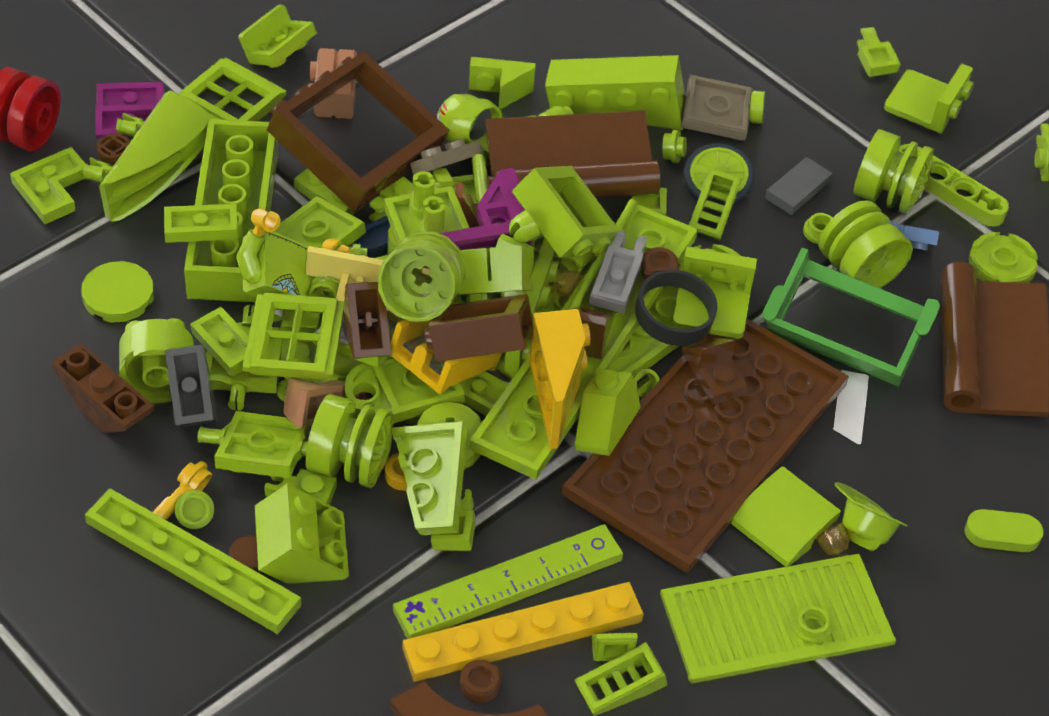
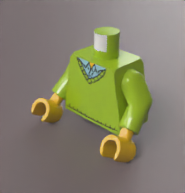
M261 208L254 210L251 214V221L255 227L254 229H249L247 235L243 237L242 245L236 255V260L243 277V291L246 295L254 298L257 297V294L264 295V293L309 296V289L312 287L311 282L315 276L305 275L308 246L274 232L279 227L281 221L277 213L273 211L267 212ZM334 238L327 239L323 243L322 248L334 251L339 241ZM341 245L337 250L338 252L350 254L349 247ZM275 310L273 322L282 320L284 310Z

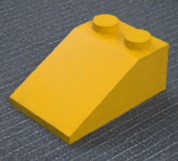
M578 309L533 314L529 364L550 449H558L580 386L581 371L587 369L585 346L590 345V330L587 323L582 324Z

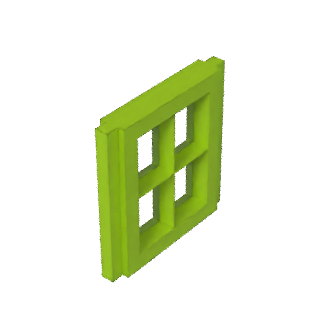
M225 57L202 73L180 91L179 94L201 106L213 117L212 119L259 121L286 96V90ZM222 76H225L239 85L229 92L216 85L215 82ZM206 89H209L223 97V99L217 104L212 105L198 96ZM248 89L263 97V99L254 106L238 96ZM232 102L248 112L237 119L222 109Z
M276 293L257 294L242 367L243 372H251V374L316 380L333 379L344 317V301H338L337 298ZM275 310L295 311L292 332L271 330ZM303 312L323 313L319 334L299 332ZM270 338L290 340L286 361L266 359ZM297 340L318 342L314 363L294 362Z

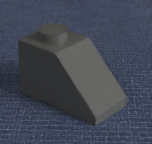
M204 345L165 350L175 425L186 427L218 422L213 385Z

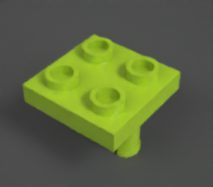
M420 171L413 176V193L384 198V210L397 244L405 237L416 232L434 231L436 233H444L469 228L452 186L434 189L435 179H433V175L430 172Z

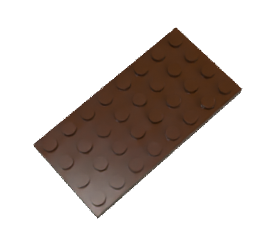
M746 318L744 335L739 339L707 334L699 341L712 338L733 339L735 341L732 360L748 386L745 396L712 404L683 355L640 401V410L610 456L592 453L562 487L563 496L687 574L729 526L744 501L772 475L845 388L849 378L848 375Z

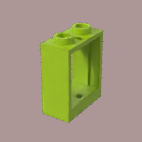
M572 166L534 168L512 190V193L531 215L541 233L560 258L573 256L580 258L589 254L600 255L612 245L611 239L619 232V229Z

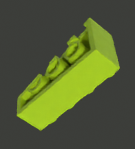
M679 55L550 61L545 84L550 108L553 106H568L574 114L645 111L647 125L683 131L681 124L686 96Z

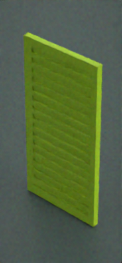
M860 554L661 589L660 591L688 674V680L691 684L890 646L896 642V638L893 635ZM808 606L822 608L827 612L832 622L830 637L818 645L804 643L793 631L792 622L794 616ZM816 621L805 622V625L810 629H820Z

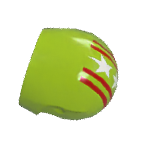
M453 94L440 106L437 119L450 130L445 138L447 142L451 143L464 139L466 145L477 141L470 139V131L478 115L489 108L491 119L503 118L501 110L487 99H479L469 94ZM487 132L481 138L487 137Z

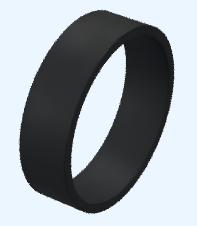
M663 270L649 276L643 282L635 304V315L642 329L652 338L675 346L691 345L702 340L709 333L717 313V299L708 284L699 277L681 270ZM662 286H674L685 289L703 302L707 309L709 320L693 329L668 327L651 316L645 307L643 296L650 290Z

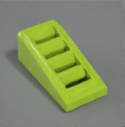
M710 167L689 226L698 229L697 233L720 240L737 197L742 177ZM712 185L729 190V195L712 190ZM708 196L725 201V206L708 201ZM706 207L721 212L722 215L718 217L703 212V208ZM699 218L717 223L718 226L716 229L698 224Z
M646 642L575 679V683L593 716L654 693L668 685L663 670ZM643 666L648 675L641 678L636 668ZM627 671L634 681L628 686L621 675ZM611 677L614 678L620 689L614 693L606 679ZM598 683L606 697L598 700L591 685Z

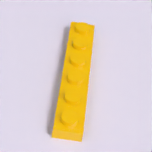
M630 582L406 639L403 640V652L413 680L418 682L462 670L472 661L485 660L493 662L592 636L593 634L641 623L643 612Z

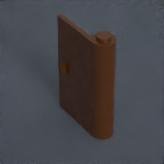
M645 111L486 119L485 124L492 175L487 177L488 188L502 169L514 168L518 180L521 182L534 168L572 166L595 198L659 194V165L656 160L652 161Z
M957 261L945 266L941 272L945 406L957 413L1049 417V324L1046 284L977 281L976 269L968 263Z

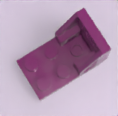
M514 168L500 170L478 203L476 218L480 227L465 228L439 234L448 237L460 250L494 248L502 234L513 238L514 235L509 233L510 222L516 215L525 211L512 193V190L520 183Z

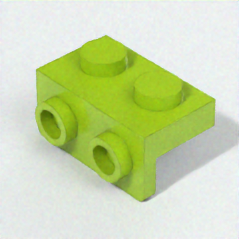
M277 5L240 33L238 38L249 64L277 67L285 63L286 58L294 51L304 48L307 45V41L316 35L317 31L313 22L293 21L290 19L285 5Z

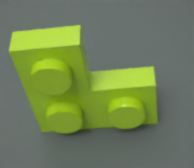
M70 147L10 173L11 181L42 222L47 224L76 211L74 200L64 188L85 179L83 177L85 162Z

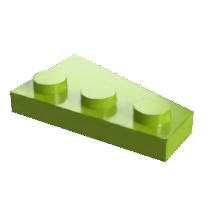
M463 421L391 428L399 451L398 459L400 467L404 472L407 484L406 492L416 530L420 535L458 533L468 428Z

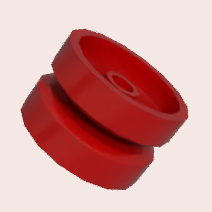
M5 67L0 70V142H11L15 147L33 152L44 146L56 126L60 112L61 96L56 82L33 75L31 77L29 73L11 67Z

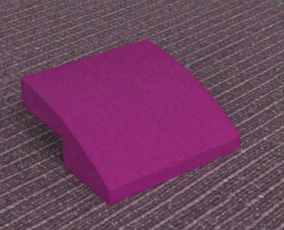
M163 82L97 83V106H95L96 138H101L107 134H118L116 125L118 119L123 120L122 113H127L130 116L146 121L164 95Z

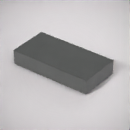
M805 157L766 191L765 199L793 215L831 182L833 173Z

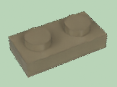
M464 139L445 144L446 151L444 152L441 151L440 146L421 152L423 159L410 163L413 175L420 171L428 172L473 157L476 154H482L479 141L465 145Z

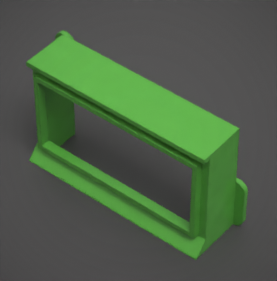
M802 247L784 286L779 285L773 289L762 315L764 320L767 321V330L779 337L900 387L920 339L929 333L939 311L940 304L937 300L928 298L925 306H922L810 261L808 249ZM803 277L917 322L898 366H892L783 321Z

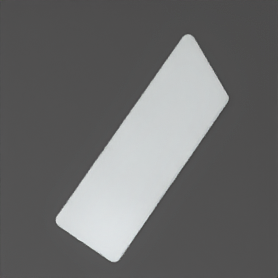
M842 370L841 372L848 375L849 378L847 385L837 396L833 429L856 444H861L869 376Z

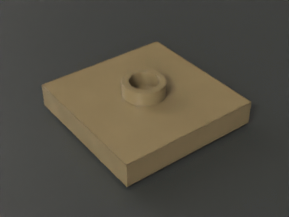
M690 75L681 128L745 141L753 88Z

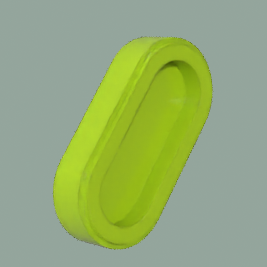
M980 509L969 515L965 525V535L971 543L978 547L1031 552L1040 544L1043 537V527L1036 518L1028 514Z

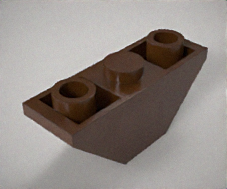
M79 343L51 362L52 368L79 411L103 433L126 431L154 411V405L82 343Z

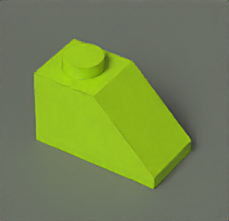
M599 369L582 395L575 439L577 451L610 456L641 408L632 373Z

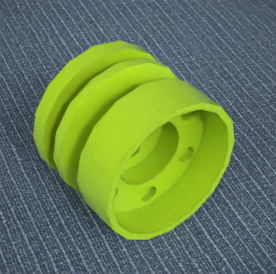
M878 129L864 155L855 181L853 194L875 202L883 190L888 191L886 207L893 208L899 196H902L899 212L909 214L913 205L920 199L928 182L934 149L924 146L916 159L917 142L912 141L904 153H900L901 136Z
M869 200L858 201L836 214L825 226L818 243L821 253L830 260L833 267L840 270V273L877 288L884 287L897 277L910 260L913 250L910 240L898 227L890 223L887 215L883 214L874 202Z
M434 231L416 232L405 237L382 262L377 276L378 292L385 306L396 316L408 321L431 320L440 316L450 306L460 291L466 276L465 260L459 247L448 237ZM424 266L431 269L427 277L421 275Z
M328 394L319 406L310 431L306 450V469L310 472L333 478L344 463V479L347 482L353 483L359 477L361 486L373 487L390 453L392 445L391 428H393L394 424L393 412L381 408L376 414L375 407L367 404L356 419V403L354 400Z

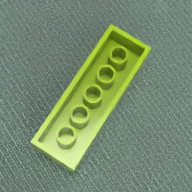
M209 119L195 205L237 204L238 240L195 241L188 243L184 268L187 299L256 302V298L246 295L243 291V277L236 260V255L242 245L243 237L247 235L249 229H254L255 227L251 221L253 211L260 208L267 212L271 211L278 158V141L267 131L270 122Z

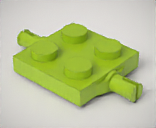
M250 305L244 307L242 322L237 323L248 336L254 305H252L251 315ZM272 327L271 330L281 331V328ZM269 339L266 359L281 360L282 339ZM207 350L206 358L213 390L231 391L228 402L230 409L235 410L236 401L238 411L244 408L246 392L277 394L279 376L251 374V372L242 371L231 377Z
M236 411L232 421L222 430L201 426L198 431V442L220 445L214 456L215 469L290 479L296 463L303 456H306L308 444L306 440L310 431L309 426L304 428L296 427L287 417Z

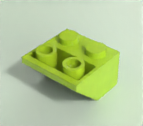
M289 484L284 485L255 505L259 571L287 584L344 580L349 577L345 520L342 511Z

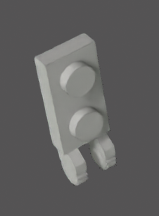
M619 230L613 244L608 247L591 292L589 305L625 313L642 265L647 237L639 236L635 242L634 251L624 248L626 232Z

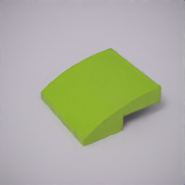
M782 466L750 494L732 519L731 524L787 567L811 549L814 539L838 520L841 510Z

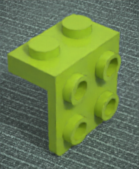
M961 63L949 84L914 70H907L886 100L884 109L898 117L942 134L950 119L957 117L962 106V100H967L974 86V82L970 81L973 68Z
M686 246L682 271L702 279L712 289L717 299V313L708 334L736 339L743 337L757 259ZM679 288L673 325L680 329H693L706 323L709 317L703 302L693 293Z

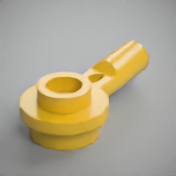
M203 461L198 462L196 465L190 462L177 478V481L180 482L179 487L171 496L166 497L153 513L166 520L175 511V504L183 493L190 490L202 491L212 477V473L207 470V464Z

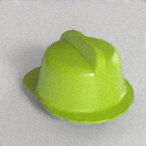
M835 482V486L847 497L842 525L846 529L849 539L854 543L873 551L880 544H886L900 525L908 526L894 519L883 508L862 493L843 483Z

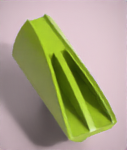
M168 91L163 95L146 121L130 116L127 113H122L123 120L118 119L116 131L118 134L133 137V139L114 166H111L108 163L91 157L89 158L90 165L84 164L83 177L85 179L101 183L99 189L104 213L107 218L112 222L120 221L138 211L157 197L186 169L205 146L208 121L213 118L206 110L192 100L176 92Z

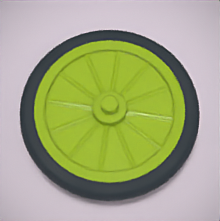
M709 144L693 152L685 164V183L689 191L698 199L710 167L742 177L735 202L748 194L754 182V168L751 161L741 150L731 145ZM714 185L711 187L712 190L729 195V190ZM710 196L707 198L708 201L720 205H725L726 203Z

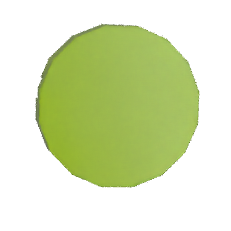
M990 232L981 235L973 242L968 261L976 269V275L979 280L987 282L1029 283L1034 278L1038 266L1037 253L1027 241L1019 236L1009 233L1007 237L999 235L1000 232Z
M126 261L108 262L97 266L86 275L82 283V301L88 313L94 317L95 314L101 316L103 321L111 323L126 322L141 316L149 303L151 305L154 300L153 280L149 273L139 265Z

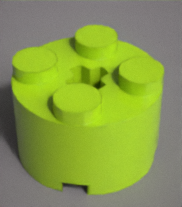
M177 318L168 320H135L128 323L125 327V332L119 342V376L150 403L156 404L172 401L165 350L194 346L193 338L185 328L184 322Z

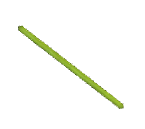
M634 199L628 201L615 224L620 231L624 228L637 204ZM607 250L597 256L567 310L581 305L600 271Z

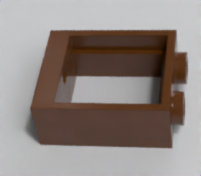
M528 294L450 305L440 316L433 318L429 328L425 330L426 345L429 351H434L435 361L525 350L532 335L533 324Z

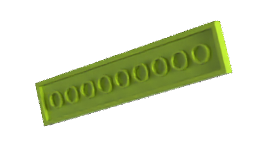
M636 204L622 231L626 232L624 248L634 251L636 240H638L639 236L647 237L645 252L656 247L669 249L677 256L678 264H680L685 256L686 246L691 247L696 240L698 229ZM641 268L624 314L589 305L591 292L597 276L580 307L613 314L614 318L601 359L587 356V369L581 371L580 386L559 445L580 414L583 391L599 369L610 370L639 326L635 315V304L643 284ZM588 272L583 277L581 282L578 284V286L571 294V296L569 297V299L564 304L561 310L568 309L581 284L583 283L585 277L587 276ZM664 286L652 289L643 296L644 304L648 311ZM528 356L471 437L469 449L537 480L557 449H550Z

